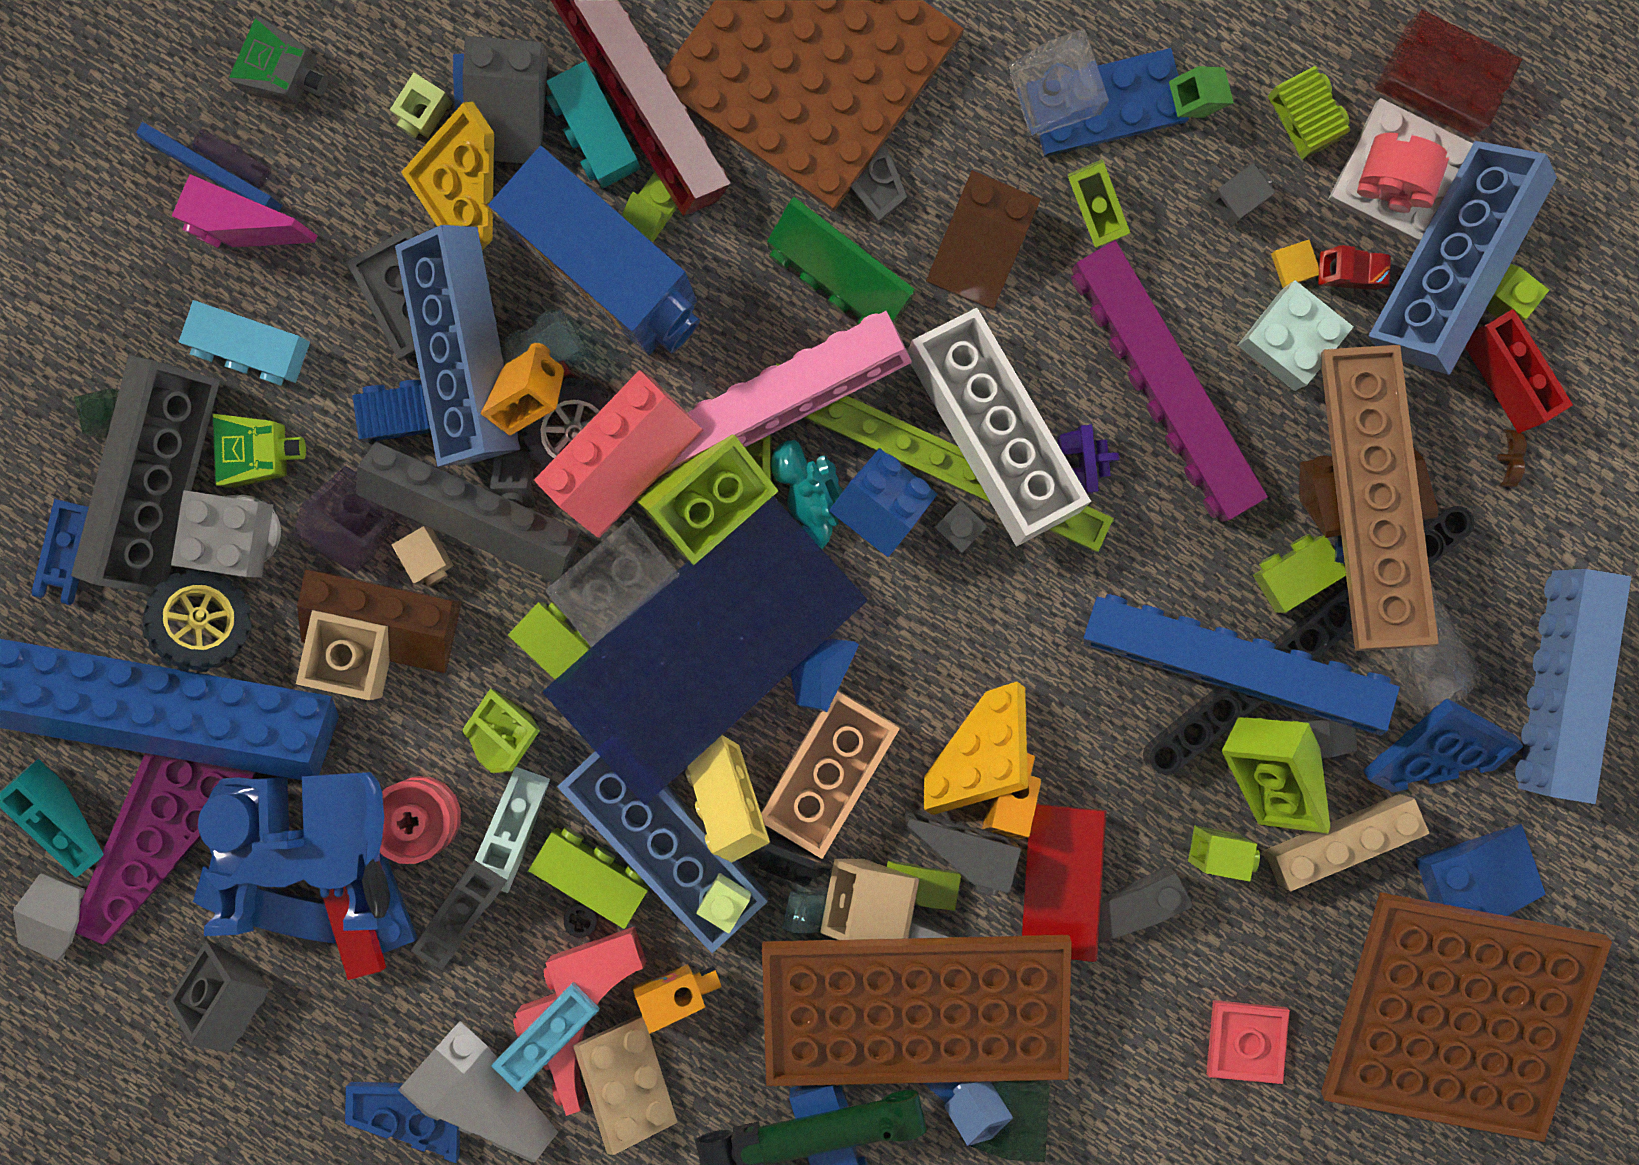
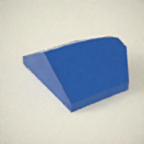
M827 639L800 655L792 664L791 670L796 704L802 708L828 712L859 644L854 641Z

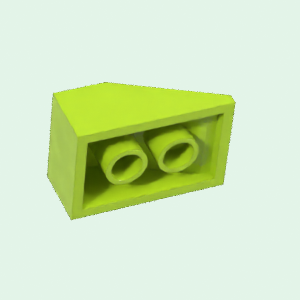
M732 434L664 475L636 501L680 554L695 565L774 496L778 489L738 438Z
M1238 717L1222 749V753L1259 825L1329 833L1331 827L1321 749L1309 723Z

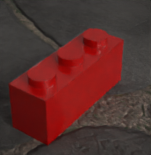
M1514 309L1473 331L1465 348L1518 433L1546 423L1573 406Z

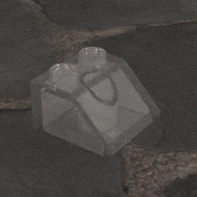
M1085 29L1049 40L1007 67L1030 137L1101 115L1109 101Z

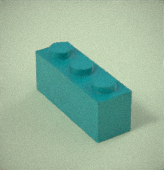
M586 60L546 81L552 92L546 98L556 117L563 114L569 124L563 131L573 149L581 147L586 159L580 161L590 182L597 179L603 189L641 169Z

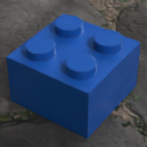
M879 448L850 481L829 512L881 553L889 557L938 493L931 489L923 479L917 478L903 467L894 456L887 454Z

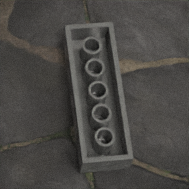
M128 355L76 554L72 577L94 585L152 594L160 582L168 580L172 567L171 563L183 490H192L220 380L154 360Z

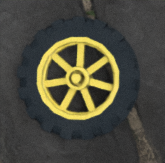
M197 569L186 570L185 574L179 575L178 572L169 576L165 582H160L149 597L142 617L143 635L149 642L148 647L154 655L157 653L161 657L160 661L168 666L172 664L178 667L177 670L188 672L189 669L197 670V673L207 672L210 668H220L227 661L233 659L245 643L251 628L249 603L246 604L244 601L245 595L243 591L232 586L233 581L225 576L223 579L215 576L216 572L205 571V573L198 572ZM188 597H204V600L200 607L194 608ZM180 600L188 615L172 613L169 610ZM211 600L222 611L209 614L206 607ZM226 618L224 633L207 622ZM168 620L185 623V627L174 635L169 628ZM202 631H206L218 640L203 646ZM187 633L193 634L195 636V646L184 643L179 639Z

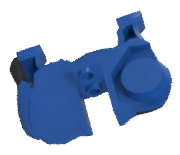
M372 773L302 776L303 829L289 830L288 778L253 779L233 777L221 779L213 788L198 818L199 834L212 854L209 870L203 873L212 884L216 901L214 917L204 926V936L238 935L254 931L251 916L256 911L254 899L257 886L286 887L305 880L311 886L320 888V895L323 898L329 896V889H334L335 896L341 897L344 892L343 887H346L350 903L348 912L343 920V931L376 930L392 926L391 916L387 912L390 892L386 873L380 863L379 855L384 827L383 794L379 781Z

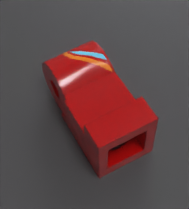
M1346 245L1320 252L1318 285L1353 289L1387 288L1390 286L1391 256L1389 254L1355 250V247ZM1336 259V274L1331 275L1330 265Z

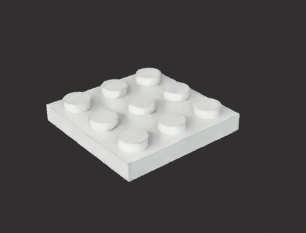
M1380 98L1375 103L1328 200L1419 244L1473 143ZM1382 133H1399L1397 140L1409 142L1411 136L1414 135L1431 140L1446 149V158L1449 157L1448 165L1435 202L1431 208L1411 207L1409 213L1396 212L1387 207L1388 202L1385 200L1365 198L1357 193L1363 168L1373 140L1377 135Z

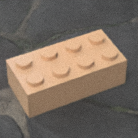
M837 690L828 712L820 711L762 808L761 815L764 825L823 859L900 729L899 726Z

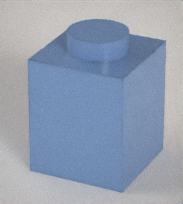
M991 1081L962 1082L953 1090L955 1095L944 1105L967 1146L992 1139L1013 1119Z

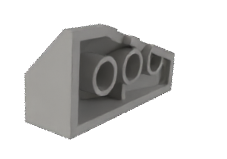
M459 1021L398 1091L426 1116L437 1121L442 1119L459 1127L458 1130L466 1134H476L492 1141L494 1146L534 1163L558 1134V1131L523 1088L517 1092L491 1067L497 1059L496 1055L480 1038Z

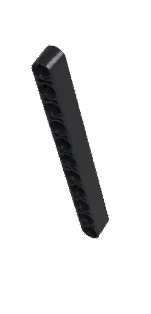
M1462 506L1439 508L1438 517L1423 520L1429 567L1473 531L1475 525L1474 517L1467 508ZM1449 514L1455 519L1456 523L1452 533L1445 525L1446 517ZM1347 582L1274 640L1272 643L1276 645L1275 649L1289 654L1291 650L1304 651L1313 655L1314 661L1353 630ZM1334 607H1337L1342 614L1341 622L1337 626H1334L1329 619L1330 611ZM1306 630L1310 631L1313 636V643L1307 650L1300 643L1301 635ZM1217 686L1145 746L1143 751L1145 764L1151 770L1163 775L1176 773L1232 728L1238 717L1244 718L1265 700ZM1224 700L1228 708L1227 714L1224 718L1217 720L1213 714L1214 705L1218 701ZM1195 723L1199 728L1198 738L1192 743H1188L1184 738V731L1188 725ZM1167 747L1171 755L1170 760L1167 764L1158 766L1155 762V754L1160 748Z

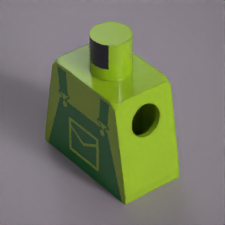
M213 414L216 486L236 488L286 477V460L305 459L306 444L304 438H285V425L268 420Z

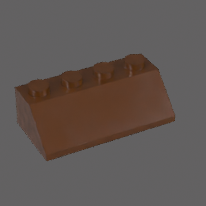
M305 569L297 604L301 642L305 643L312 610L388 626L390 662L446 673L462 601L324 571Z

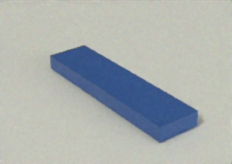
M142 122L136 131L137 136L152 147L226 190L278 212L280 211L282 204L270 195L146 123Z

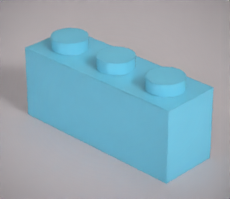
M195 300L192 301L179 339V343L191 347L190 355L210 362H212L214 356L226 359L225 367L247 374L249 368L261 371L260 379L282 386L284 379L296 383L310 341L298 335Z

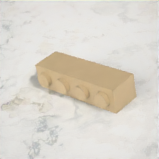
M1398 794L1331 822L1329 833L1309 831L1264 850L1278 885L1291 892L1430 833L1416 800Z

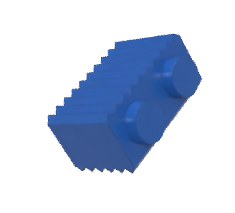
M421 380L399 382L400 388L386 390L385 385L366 386L362 388L363 393L352 395L359 440L368 443L431 433Z

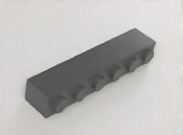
M375 442L357 466L356 495L559 584L576 557L581 531L383 444Z

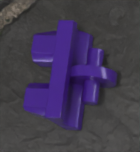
M1092 424L1079 426L1075 429L1076 431L1057 436V444L1064 455L1078 454L1079 468H1072L1085 492L1093 494V492L1099 491L1096 464L1099 466V476L1109 477L1111 476L1109 463L1120 461L1119 453H1108L1107 439L1096 441L1097 454H1095Z

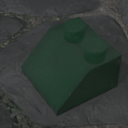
M1047 1080L991 1081L1013 1119L992 1139L969 1146L1006 1160L1045 1162L1050 1091Z

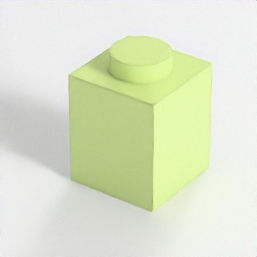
M719 873L700 903L696 914L730 934L749 903L752 892Z

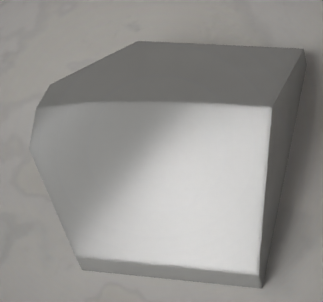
M45 872L40 873L13 909L18 944L53 960H62L66 955L65 951L72 944L79 923L80 899L84 897L85 889Z

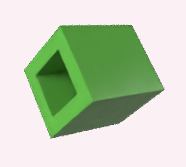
M1198 66L1169 81L1178 117L1203 118L1234 103L1225 67Z

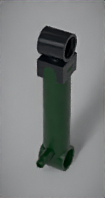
M902 1090L886 1095L879 1101L760 1126L758 1121L733 1127V1132L730 1130L709 1132L698 1137L695 1143L700 1165H772L883 1140L909 1141L924 1135L927 1128L919 1092L916 1090Z

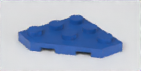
M1446 698L1413 728L1406 731L1385 752L1378 755L1363 771L1370 782L1391 792L1407 790L1408 783L1426 779L1429 784L1457 779L1459 778V772L1477 768L1480 773L1496 770L1524 746L1516 735Z

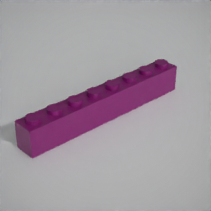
M1116 240L1078 261L1071 269L1074 274L1071 276V280L1075 289L1081 296L1086 294L1093 307L1090 308V313L1099 327L1105 326L1110 334L1109 345L1118 359L1124 358L1129 366L1130 371L1127 374L1130 382L1137 391L1143 390L1149 400V403L1146 404L1149 414L1156 423L1161 421L1168 432L1165 436L1166 442L1172 452L1176 455L1180 453L1187 464L1184 467V472L1191 484L1195 487L1199 485L1206 496L1203 499V504L1210 516L1214 519L1218 517L1220 522L1228 521L1268 498Z

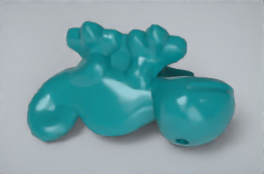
M794 439L791 441L787 440L778 445L771 456V472L778 482L790 484L787 497L788 509L797 521L804 524L797 532L796 545L804 552L816 553L822 550L829 542L833 526L839 525L838 518L829 510L843 490L838 484L839 479L836 475L835 464L830 462L826 455L818 457L816 464L814 461L807 462L800 444Z

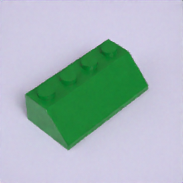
M793 197L767 240L768 249L771 251L769 257L780 267L787 269L790 265L801 275L798 279L810 290L816 292L820 288L829 295L830 298L827 301L842 314H846L849 311L859 318L857 325L865 317L871 314H880L884 311H887L895 325L911 304L915 289L797 198Z

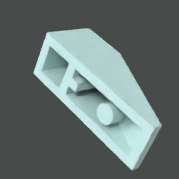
M518 767L514 768L475 858L477 862L507 880L501 891L506 893L509 892L523 859L550 779Z

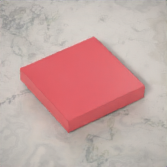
M1213 1000L1206 1073L1208 1077L1283 1084L1290 1010L1287 1007Z

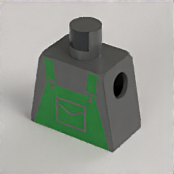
M256 15L228 81L246 94L292 105H298L304 90L317 96H322L328 86V76L313 70L317 57L306 46Z

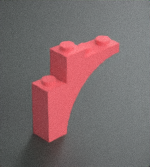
M635 926L551 955L546 962L547 967L543 971L548 988L550 990L555 989L556 993L520 1006L515 1013L516 1018L513 1020L517 1037L572 982L597 1005L612 987L632 973L643 969L647 960ZM586 1024L544 1066L546 1071L551 1070L555 1082L552 1084L553 1096L558 1106L563 1105L566 1116L581 1111L585 1102L581 1085L580 1066L573 1045L582 1041Z

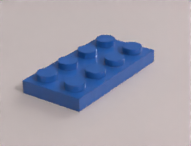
M1168 48L1029 82L1027 90L1044 157L1186 123L1189 117L1177 116L1169 85L1170 80L1178 77L1172 49Z

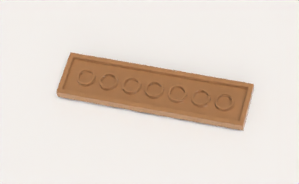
M1400 345L1324 349L1321 352V368L1355 651L1434 647L1439 642Z

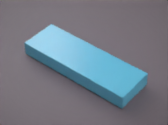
M572 982L493 1062L491 1067L519 1092L600 1008Z

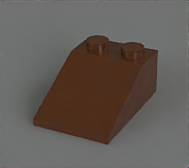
M971 170L926 282L994 310L1041 199Z

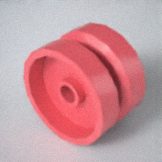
M414 776L391 785L382 791L384 827L380 853L384 857L399 864H417L440 853L455 839L461 824V808L456 795L445 783L432 777ZM413 817L418 818L419 824L413 821Z

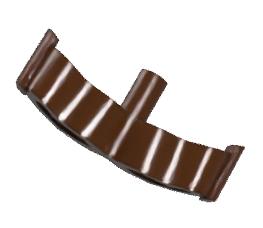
M1504 429L1503 431L1506 433L1508 442V454H1498L1497 461L1508 462L1504 480L1499 486L1517 487L1525 473L1523 458L1526 453L1527 442L1522 432L1518 433L1516 430Z

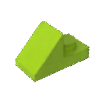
M654 172L639 194L631 193L622 217L653 243L678 207L657 173Z

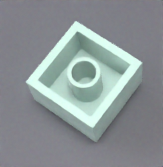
M1294 280L1279 292L1237 346L1292 390L1296 391L1307 386L1322 367L1321 352L1324 349H1336L1352 330L1353 326Z

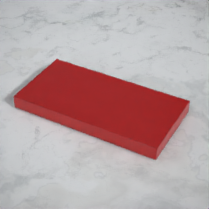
M1036 803L1028 838L1022 936L1069 935L1072 942L1071 959L1096 962L1107 810Z

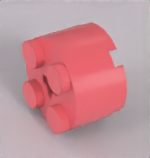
M1382 133L1377 135L1373 140L1363 168L1357 193L1365 198L1385 200L1388 202L1387 207L1396 212L1409 213L1411 207L1431 208L1435 202L1448 165L1449 157L1446 158V149L1431 140L1414 135L1411 136L1409 142L1397 140L1399 133Z

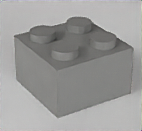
M183 490L171 565L236 576L262 578L274 505Z

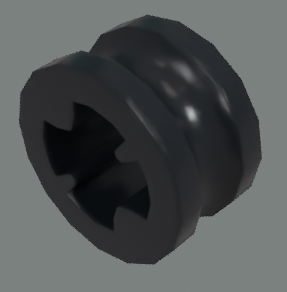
M580 902L573 904L564 916L566 931L576 938L589 936L599 922L598 913ZM579 910L585 911V918L591 920L590 926L585 924L583 929L577 928V921L572 920V914L577 916Z

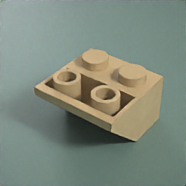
M834 859L820 933L838 940L908 938L920 878L866 859Z

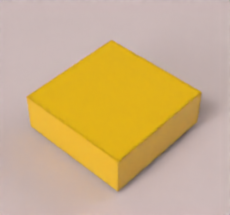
M1310 240L1271 253L1282 288L1294 280L1300 283L1319 276V266Z

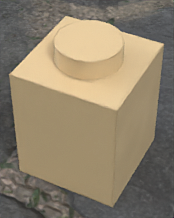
M423 526L392 544L413 584H424L426 582L428 587L435 585L448 577L445 571L454 566L431 527Z

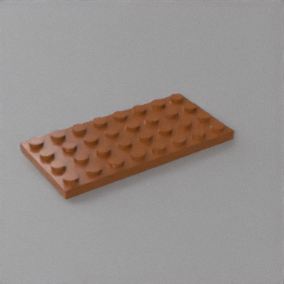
M1070 936L762 941L766 1086L1068 1080L1072 943Z

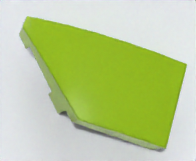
M887 862V867L920 878L915 904L923 907L955 911L961 880L960 873L951 870L925 868L911 863Z

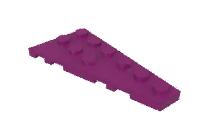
M145 753L105 845L104 855L99 860L81 901L79 923L75 933L103 945L110 942L201 839L198 829L199 814L221 779L233 777L254 779L259 773Z

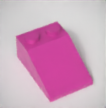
M191 174L188 176L172 213V217L184 223L183 231L216 248H219L221 242L231 247L315 243L318 235L290 216Z

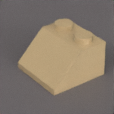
M312 610L296 684L365 700L382 698L390 663L388 626Z

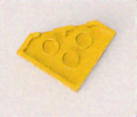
M473 101L463 102L401 173L436 226L478 227L483 250L493 238V212L487 205L493 200L494 132Z
M1019 682L986 691L925 774L924 810L931 815L1028 788L1025 687Z

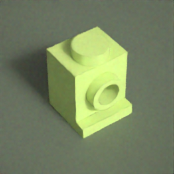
M413 73L390 108V111L399 120L397 126L413 138H416L419 133L429 138L447 108L450 109L453 102L443 90ZM426 108L421 117L417 118L418 110Z

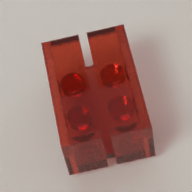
M1421 9L1406 24L1392 52L1394 55L1388 60L1374 90L1473 138L1490 126L1504 98L1502 93L1509 88L1523 59Z

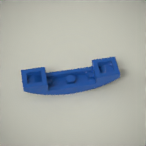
M203 866L193 902L215 913L216 901L212 884L203 873L209 870V866ZM257 886L254 899L256 911L251 916L254 927L308 940L336 943L324 900L315 897L306 899L269 887Z

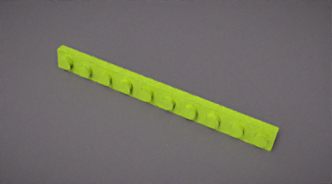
M845 396L804 417L874 451L881 448L887 454L894 456L899 462L991 504L960 448L952 443L849 396ZM1086 506L1079 514L1052 527L1048 531L1094 552H1099L1114 518Z

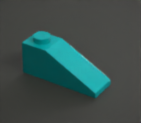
M39 758L0 791V808L75 878L104 855L67 785Z

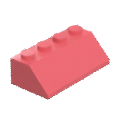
M639 370L534 481L558 507L593 535L600 538L703 432V429L652 377Z

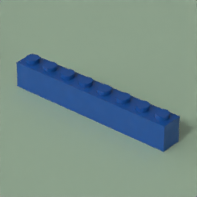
M1107 594L1105 598L1096 597L1083 638L1084 645L1380 736L1388 730L1400 686L1390 684L1391 679L1387 676L1368 672L1367 676L1351 672L1352 667L1347 664L1329 661L1328 665L1313 661V655L1300 650H1291L1289 654L1276 650L1274 643L1263 639L1254 638L1252 642L1237 638V632L1230 629L1216 627L1215 631L1202 628L1200 627L1201 622L1193 618L1179 616L1178 620L1163 616L1164 611L1156 607L1143 605L1142 609L1128 606V601L1119 596Z

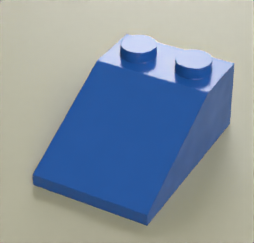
M1517 824L1415 858L1430 902L1508 916L1546 895L1522 824Z

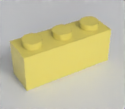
M720 734L684 754L688 767L685 772L686 777L696 794L695 808L699 817L704 822L707 832L705 842L710 852L732 863L769 844V837L740 746Z

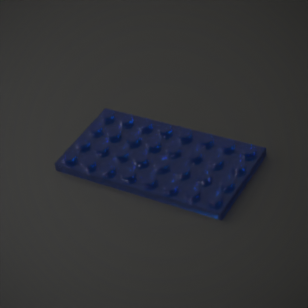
M772 496L695 565L690 561L686 562L543 690L542 693L638 799L646 805L862 607L868 599Z

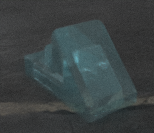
M797 885L796 892L790 891L782 929L792 933H820L828 892Z

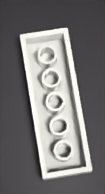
M978 308L911 341L907 351L912 361L910 363L1016 547L1079 514L1091 502Z

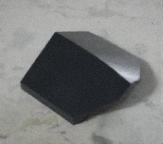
M772 832L769 838L770 843L765 848L758 869L805 887L810 884L812 879L829 873L833 864L824 857L823 859L819 858L788 838Z

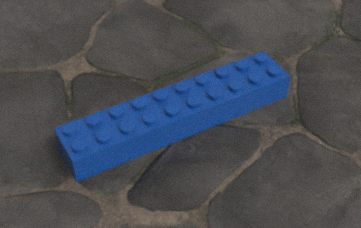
M0 639V728L302 780V776L320 774L339 718L333 698L328 695L189 671L184 672L161 666Z

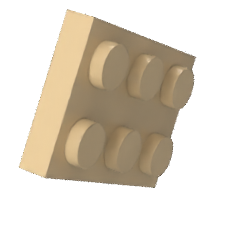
M643 1016L633 1017L573 1045L607 1154L615 1155L678 1123Z

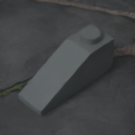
M1166 866L1102 897L1098 944L1161 923L1193 907L1177 872Z

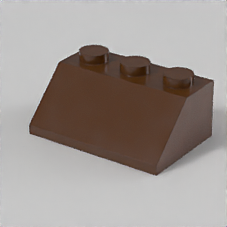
M1414 448L1423 520L1438 517V508L1425 459ZM1323 455L1313 460L1300 462V502L1325 538L1340 536L1341 528L1332 456Z

